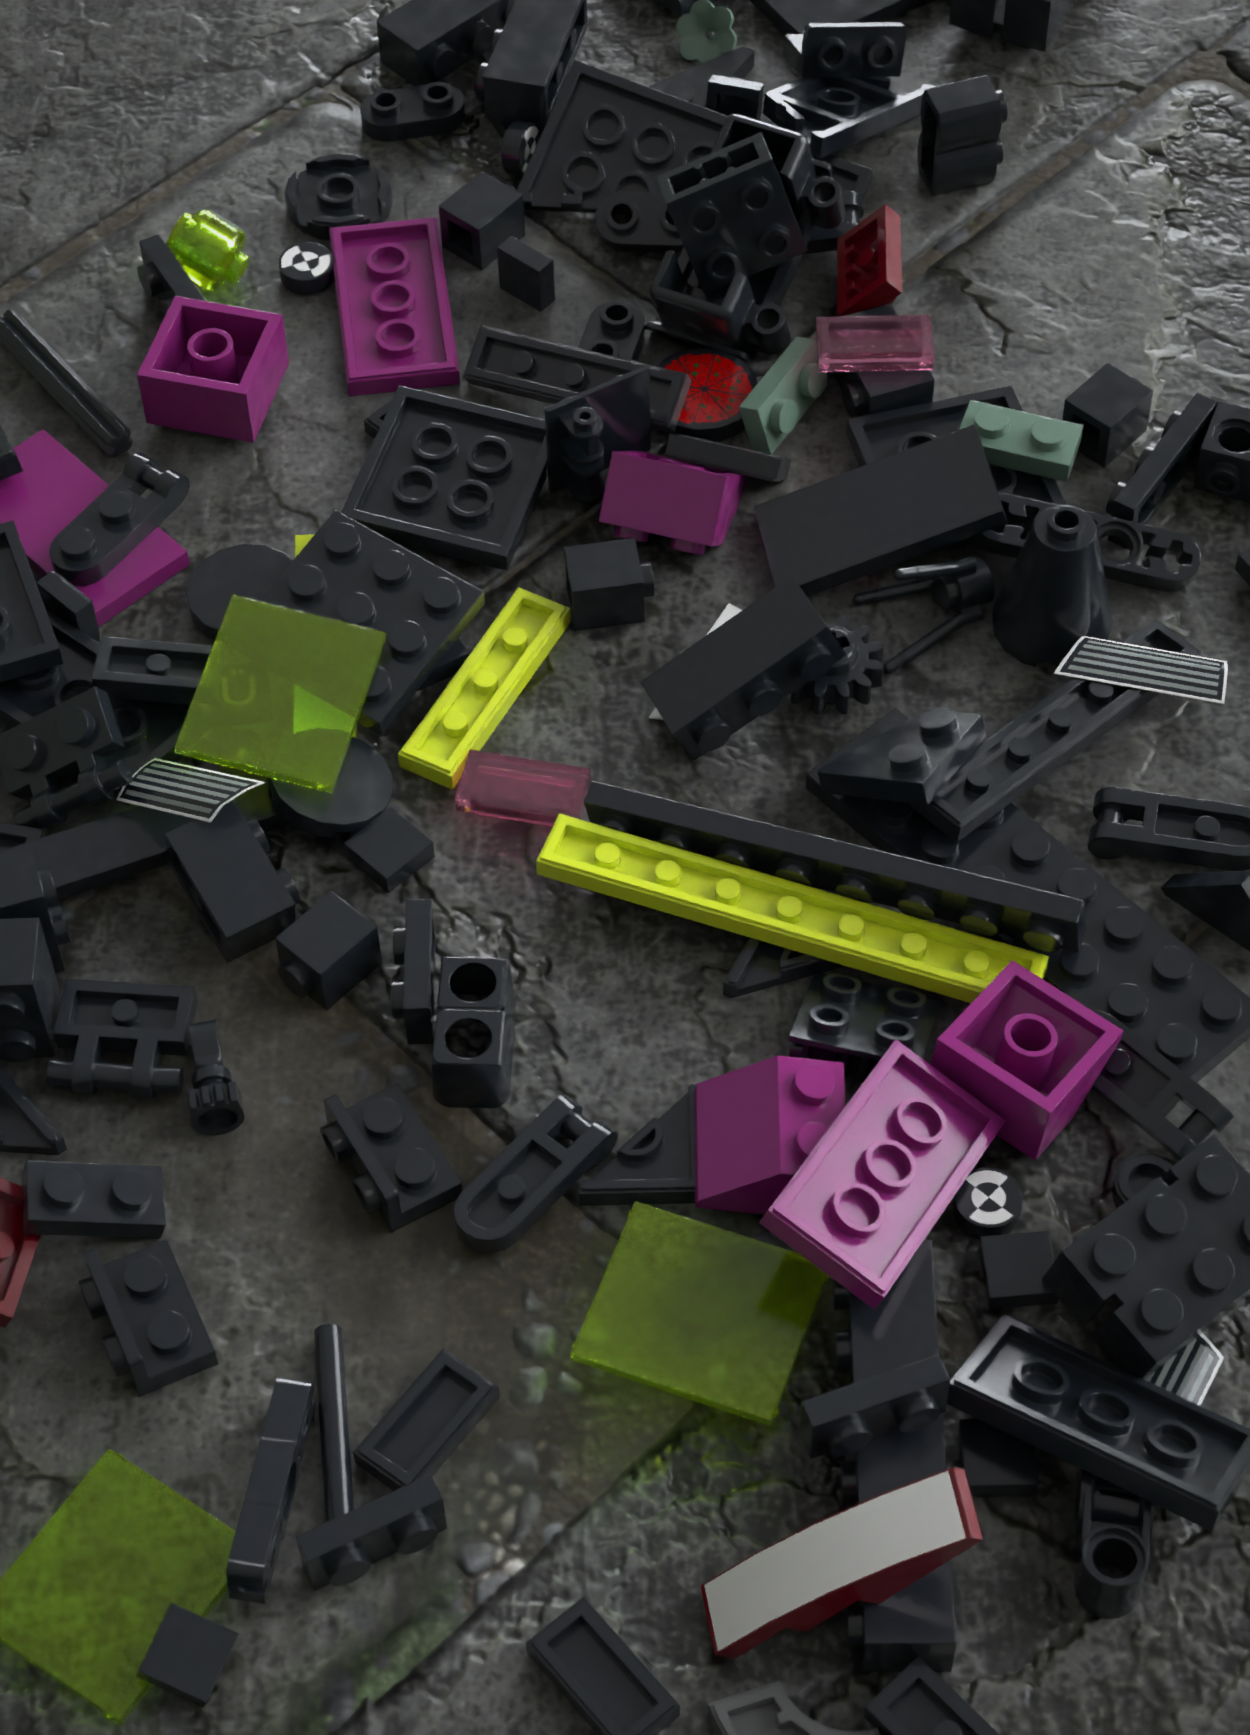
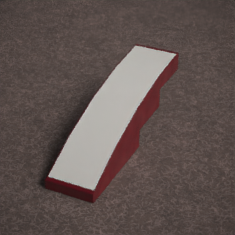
M952 1467L849 1507L752 1554L700 1585L714 1655L737 1659L785 1628L809 1631L856 1601L880 1604L982 1541L983 1538L965 1470Z

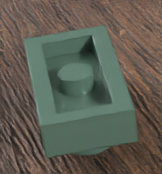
M796 336L739 406L752 450L773 454L827 387V374L821 361L816 339Z
M970 400L960 429L975 424L990 465L1065 482L1068 481L1081 443L1083 425Z

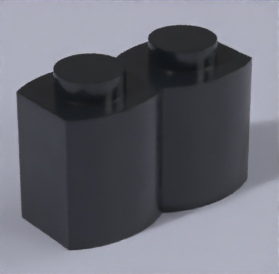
M987 75L927 88L923 92L921 100L922 132L919 136L917 157L919 174L931 196L980 186L994 181L997 165L1003 161V148L999 135L1001 123L1007 121L1008 110L1002 91L994 89Z

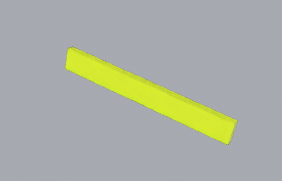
M560 813L536 860L537 875L968 1003H972L1012 960L1041 979L1044 978L1049 956Z

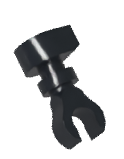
M216 1020L189 1024L196 1071L192 1074L191 1078L193 1089L187 1091L191 1126L196 1132L204 1135L229 1133L243 1123L244 1110L241 1092L235 1081L232 1082L230 1070L223 1065Z

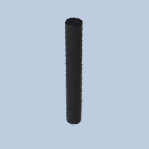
M335 1324L321 1325L314 1330L326 1522L354 1510L342 1328Z

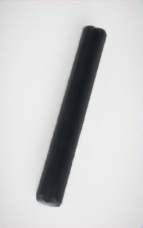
M7 310L0 316V342L103 451L110 456H118L123 450H129L133 444V440L130 438L131 430L15 310Z

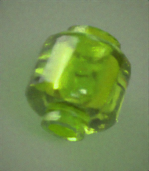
M207 208L201 209L193 215L185 212L174 226L166 242L192 281L210 292L219 289L226 281L233 285L237 284L251 260L250 256L243 253L247 242L245 232Z

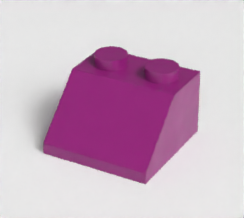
M613 451L599 522L616 525L614 535L621 538H635V541L648 542L650 533L671 537L670 548L704 555L706 545L713 547L724 544L746 488L748 476L643 451Z
M1012 960L937 1039L931 1066L1006 1120L996 1135L1033 1160H1036L1072 1120L1120 1042L1124 1031Z
M777 1055L697 1083L694 1089L695 1208L765 1215L845 1108L844 1063Z

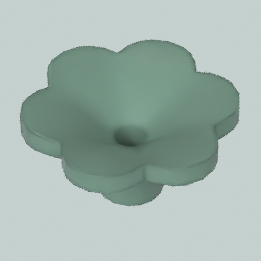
M708 0L695 2L692 5L690 14L682 15L676 24V31L682 38L679 47L681 55L687 60H699L702 64L723 55V53L732 51L737 44V36L732 29L734 17L731 10L723 6L715 7Z

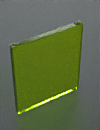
M232 595L177 739L175 753L332 793L383 650L386 632L243 596Z
M635 1201L633 1208L627 1214V1222L578 1338L572 1344L571 1360L771 1426L773 1419L778 1415V1405L823 1286L830 1276L799 1253Z
M109 1448L0 1579V1643L104 1714L106 1719L122 1725L153 1685L136 1677L170 1603L172 1602L205 1618L228 1589L226 1569L236 1531L125 1459L121 1453H116Z

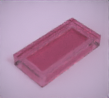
M931 315L816 317L819 372L933 370L935 354Z
M470 749L455 796L456 811L546 826H553L559 813L581 820L585 806L584 799L591 784V769Z

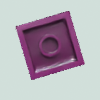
M175 296L137 373L146 423L254 443L289 365L283 315Z

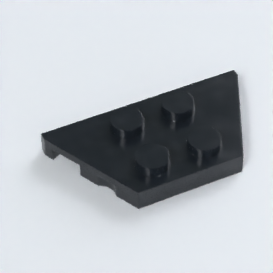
M886 77L800 78L766 92L763 114L777 126L805 135L811 154L821 159L843 148L853 147L861 140L875 134L884 133L888 128L920 115L924 90L936 86L922 84L920 89L906 94L889 91L891 78Z

